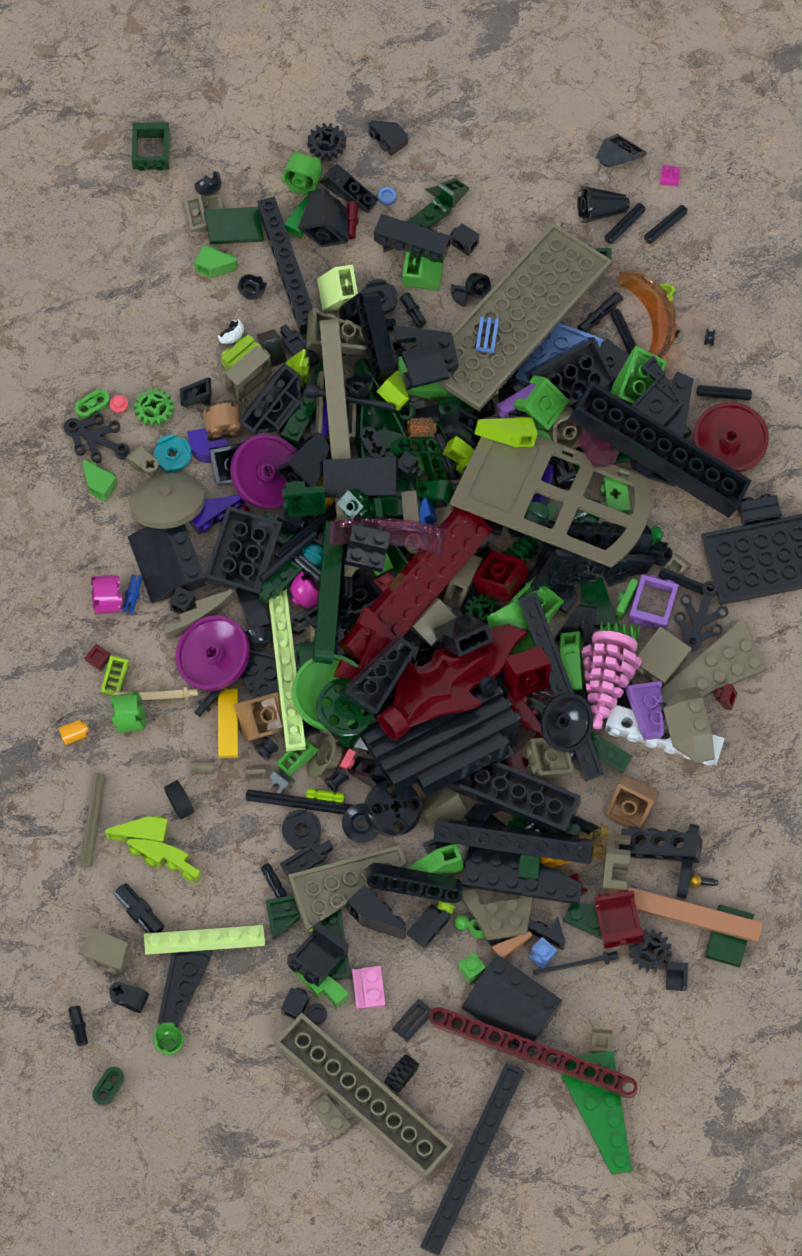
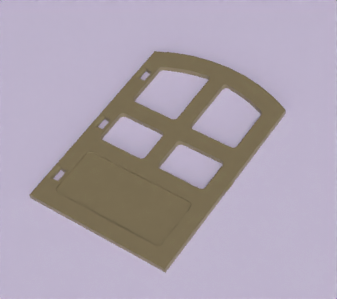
M538 435L534 447L517 448L481 437L449 505L608 567H613L633 549L645 529L650 512L651 490L647 477ZM564 451L566 453L572 454L573 457L565 455L562 452ZM552 456L574 463L580 467L571 489L568 491L541 480ZM597 472L633 487L634 506L632 515L625 514L583 496L593 473ZM617 472L628 476V478L617 475ZM536 493L563 504L552 529L524 518ZM577 510L585 511L626 528L619 539L607 550L567 535Z

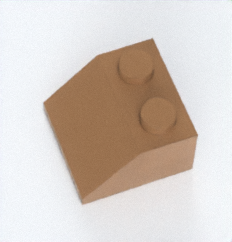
M278 692L234 704L244 741L284 731Z
M624 775L618 783L605 816L627 827H637L642 830L660 792Z

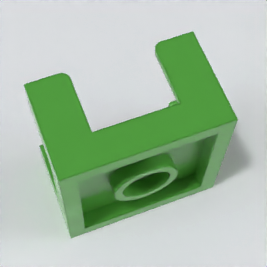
M534 375L529 382L536 385L527 399L517 398L513 406L519 411L527 412L535 420L536 428L549 430L570 400L546 377Z

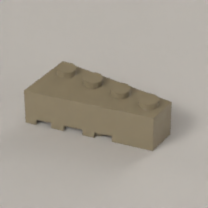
M314 307L308 313L307 350L322 351L320 320L339 319L342 354L368 357L361 326L353 324L352 321L337 318L333 314L323 313Z

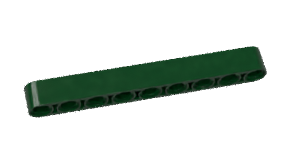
M325 521L313 649V662L331 665L333 664L345 529V522Z

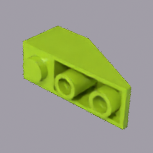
M305 349L285 362L300 375V386L303 388L310 379L309 357L306 356Z
M532 417L478 419L474 432L475 435L516 448L534 447L538 435Z

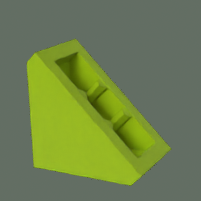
M398 370L376 391L388 403L395 404V410L398 411L409 400L403 378Z

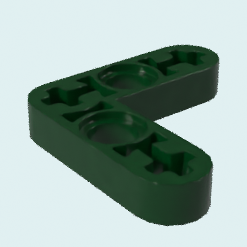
M431 437L397 438L390 444L391 452L397 457H401L405 451L415 457H423L428 480L448 481L440 447L436 439ZM412 443L417 446L418 451L412 448ZM431 460L437 464V469L432 466Z

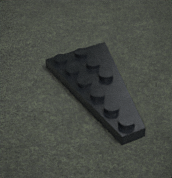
M559 549L553 552L530 586L532 591H537L539 587L548 586L549 589L556 588V585L566 583L569 586L595 582L596 578L605 577L608 580L620 574H623L624 577L646 574L655 563L653 556L627 554L613 567H608L573 552Z
M469 846L462 880L463 887L579 905L583 887L582 883L542 863L540 864L538 880L518 878L521 854Z

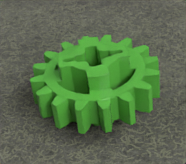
M155 387L154 391L151 392L148 388L146 394L142 391L140 392L141 398L136 397L137 403H134V409H136L134 413L135 416H138L139 422L143 421L144 426L150 423L151 428L154 427V424L161 427V422L167 424V418L172 419L171 412H174L173 399H170L169 393L165 395L163 389L158 392Z

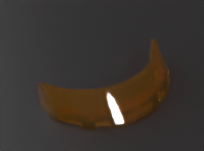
M638 271L619 272L618 285L628 289L637 296L649 313L653 329L649 352L663 358L669 351L676 333V313L672 301L669 300L665 290L645 277V274Z

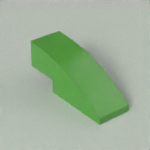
M295 972L317 999L325 994L336 1008H339L349 999V993L331 977L328 976L317 987L315 984L308 983L300 973Z

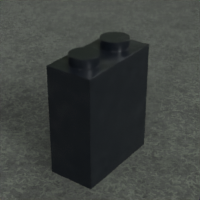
M468 613L434 628L439 646L458 657L493 642L488 624Z

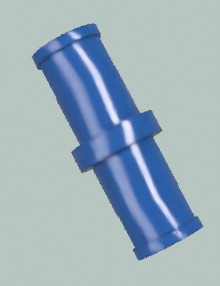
M131 575L129 587L125 590L126 598L122 611L125 613L128 606H130L128 614L134 613L136 601L140 597L139 590L143 581L141 576H138L137 582H135L137 575Z

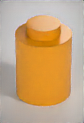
M80 719L58 727L65 746L86 738V733L89 732L86 722H81Z

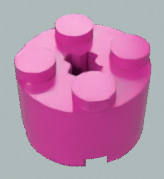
M119 575L92 576L91 585H93L91 593L94 614L117 613L121 611L122 596L119 593Z

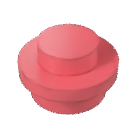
M123 395L113 396L109 402L111 410L116 413L124 412L128 407L127 398Z

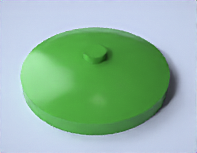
M334 654L332 665L313 662V658L308 660L298 670L293 681L292 700L296 711L304 721L320 730L328 731L321 724L316 711V702L321 690L329 682L338 679L333 677L340 660L358 668L355 662L341 655ZM335 685L334 691L338 693L343 686ZM325 698L321 701L322 705L326 708L332 706L330 699ZM349 704L343 705L342 709H343L344 711H345L346 709L349 710V706H350V705H349ZM360 708V713L363 715L365 711ZM331 716L328 718V722L331 725L339 724L337 717ZM348 721V727L354 725L356 721Z

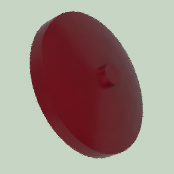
M735 402L719 403L708 408L697 420L693 434L694 445L739 473L753 468L762 460L769 442L768 428L763 418L749 406Z

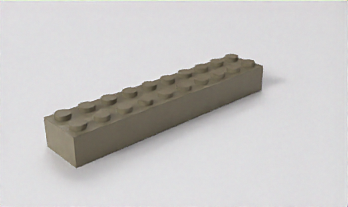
M303 1013L274 1042L275 1048L425 1181L430 1178L453 1152V1145Z

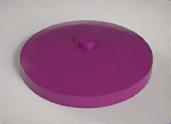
M261 434L249 438L236 449L231 460V479L237 493L248 504L265 510L277 509L283 506L282 488L286 487L287 482L275 468L294 450L290 443L275 435Z
M213 615L197 620L186 629L177 645L176 665L180 675L190 685L203 691H216L231 685L241 676L247 666L250 656L248 637L243 628L228 617Z

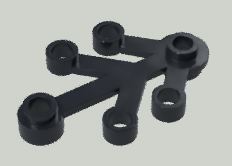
M95 413L92 418L82 421L71 418L64 423V431L67 435L72 436L75 445L74 451L78 456H82L86 452L85 445L81 443L79 435L87 439L91 451V461L96 464L102 461V454L98 451L96 443L115 451L116 457L120 460H124L130 453L127 444H117L102 437V435L119 432L120 423L113 420L108 426L90 431L85 429L92 425H102L104 417L101 413ZM97 417L101 418L100 421H96L95 419ZM113 425L118 426L116 429L111 428ZM79 447L83 448L82 451H77ZM120 448H125L123 452L119 451ZM95 455L100 456L98 459L93 458Z
M707 581L702 586L703 598L698 614L691 603L692 597L689 594H683L680 598L681 605L685 607L694 624L692 632L685 622V613L677 612L674 616V621L679 624L684 634L682 642L692 648L691 652L697 651L703 641L713 636H719L723 631L720 624H714L711 630L699 634L701 627L719 618H725L729 612L727 607L720 606L717 611L705 616L710 599L718 590L716 583L713 581ZM707 586H713V591H708ZM688 597L689 602L684 603L682 598ZM724 609L726 614L720 615L719 610ZM677 615H682L683 620H677ZM718 627L720 629V632L715 633L713 631V628ZM694 639L696 641V644L691 645L689 643V640Z

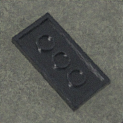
M398 457L323 459L325 498H342L348 490L358 488L368 497L398 496Z

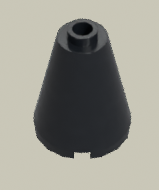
M587 186L580 188L579 192H582V194L577 199L578 215L583 217L582 223H589L625 213L630 206L629 198L625 194Z

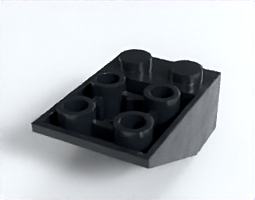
M364 885L347 900L348 913L361 926L402 940L406 938V923L400 916L395 917L391 913V907L386 902L382 903L377 898L379 897L372 888L368 889Z

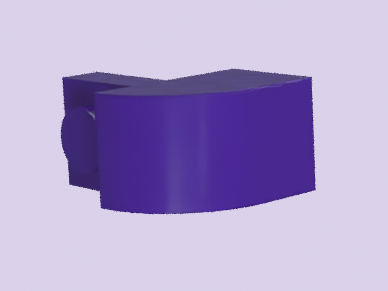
M206 428L187 431L191 453L200 462L212 463L209 449L228 446L227 438L208 442Z

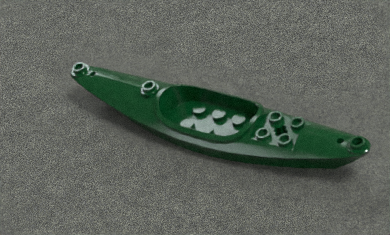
M358 359L355 363L354 374L358 373L360 376H364L366 372H369L372 375L369 359ZM373 377V389L363 398L387 402L376 392L384 383L383 380H376ZM356 404V439L359 458H370L360 441V432L364 427H372L376 430L385 446V457H397L391 452L390 444L397 438L408 437L402 420L397 414V410L390 411ZM365 434V438L368 437L370 442H372V435ZM374 446V453L379 455L380 451ZM419 474L411 484L398 477V496L368 497V499L381 498L383 517L374 519L377 527H383L386 529V532H390L387 554L396 576L415 555L407 550L406 538L412 534H417L421 537L419 524L404 525L401 492L416 491L417 484L420 482ZM417 495L418 513L420 516L423 498ZM414 541L411 542V545H414V547L418 546Z

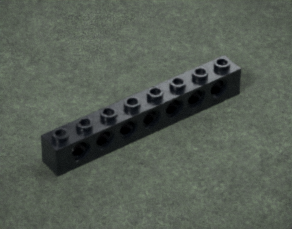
M275 196L257 201L259 215L299 333L305 335L307 334L308 313L313 307Z
M439 817L435 821L433 841L584 864L591 863L595 840L444 817Z

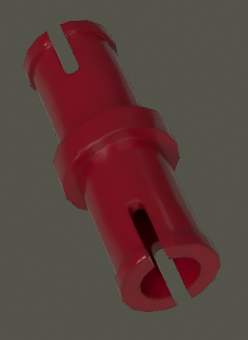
M354 201L347 203L348 234L350 240L356 238V226L359 223V218L357 217L359 204Z

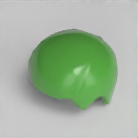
M162 1023L154 1032V1046L164 1055H175L184 1044L183 1033L175 1027L174 1023Z

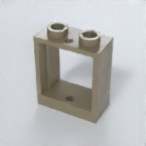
M256 345L225 372L227 391L241 401V398H244L271 374L270 354L268 351Z

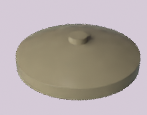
M163 473L141 482L133 490L129 504L133 517L140 524L157 529L173 528L191 521L202 511L205 505V493L202 484L190 475Z

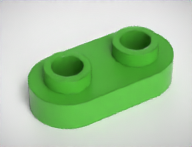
M99 389L77 401L75 404L76 415L79 418L87 419L105 409L110 402L108 393L105 390ZM100 399L104 400L102 403L97 402Z

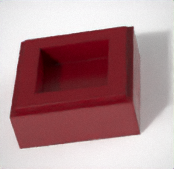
M95 644L84 659L101 671L109 661L111 654Z

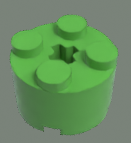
M294 152L288 159L282 174V182L284 185L286 182L291 191L299 194H308L309 191L316 190L323 171L320 159L304 155L300 152Z
M139 691L110 697L111 706L115 714H112V722L117 727L118 733L145 729L144 706H141V703H139L142 700Z

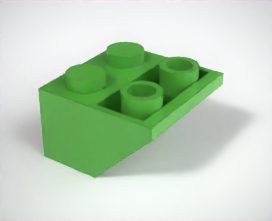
M406 252L402 286L439 291L443 263L432 262L428 258L417 257Z

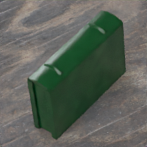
M718 905L717 908L718 911L751 920L754 917L752 913L724 905ZM711 931L704 957L740 968L747 940Z

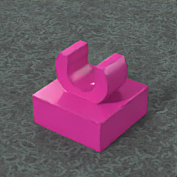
M662 165L660 185L678 186L680 167Z

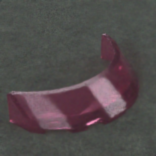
M367 517L350 520L341 518L335 519L330 523L329 543L348 544L352 525L365 523L368 528L383 527L386 529V532H390L388 545L418 548L441 555L447 529H438V525L424 524V522L393 518L370 519Z

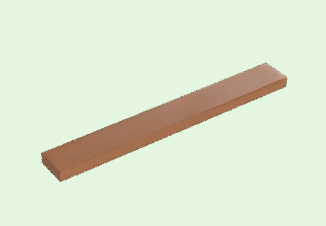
M627 886L626 890L634 891L637 911L759 943L764 927L762 922ZM608 888L607 893L609 895L617 894L622 889Z

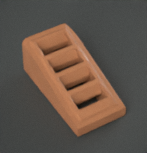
M527 932L525 935H519L493 945L491 952L494 956L497 954L506 960L532 940V933Z

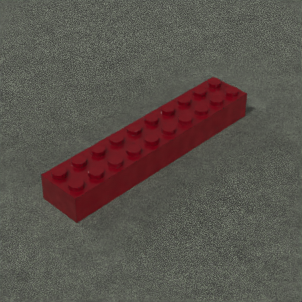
M456 507L369 609L397 638L403 637L493 530L480 516ZM356 623L338 645L359 665L373 631Z

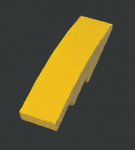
M238 688L224 689L218 696L219 758H238L239 725L234 705L238 703Z

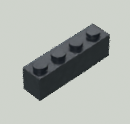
M381 214L374 230V241L378 244L388 245L398 251H406L417 257L422 256L432 262L443 263L450 247L451 236Z

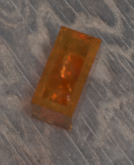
M433 417L410 418L407 420L408 437L432 438L433 434L436 433V422H433Z

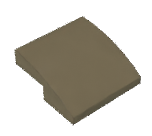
M220 192L211 196L202 197L199 194L183 199L191 232L207 231L204 210L224 209Z

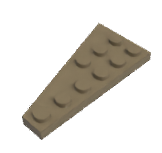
M742 619L661 689L662 710L679 690L696 687L701 696L705 697L714 693L716 688L724 689L725 684L734 685L767 671V667Z

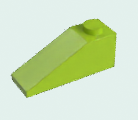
M160 815L147 816L107 828L105 835L107 839L126 842L128 839H146L166 843L169 823L168 819Z

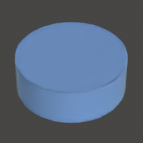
M391 187L380 189L378 192L379 202L384 206L394 204L396 201L395 190Z

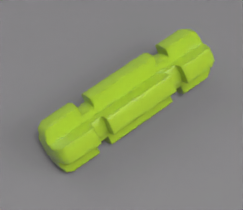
M308 788L306 792V798L311 799L316 798L318 800L343 803L345 798L344 793L340 792L334 793L333 791L320 789L316 791L313 788Z

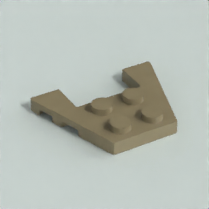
M477 889L462 890L461 900L464 901L468 911L474 916L477 925L487 940L525 935L528 932L534 898L520 896L518 899L480 904Z

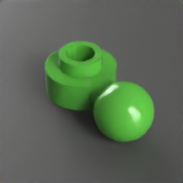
M463 914L455 918L454 925L458 930H466L468 928L473 937H485L481 930L478 931L480 928L475 918L470 921Z

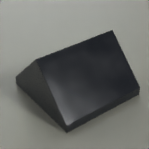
M242 443L209 449L217 486L232 483L230 474L231 460L236 449Z

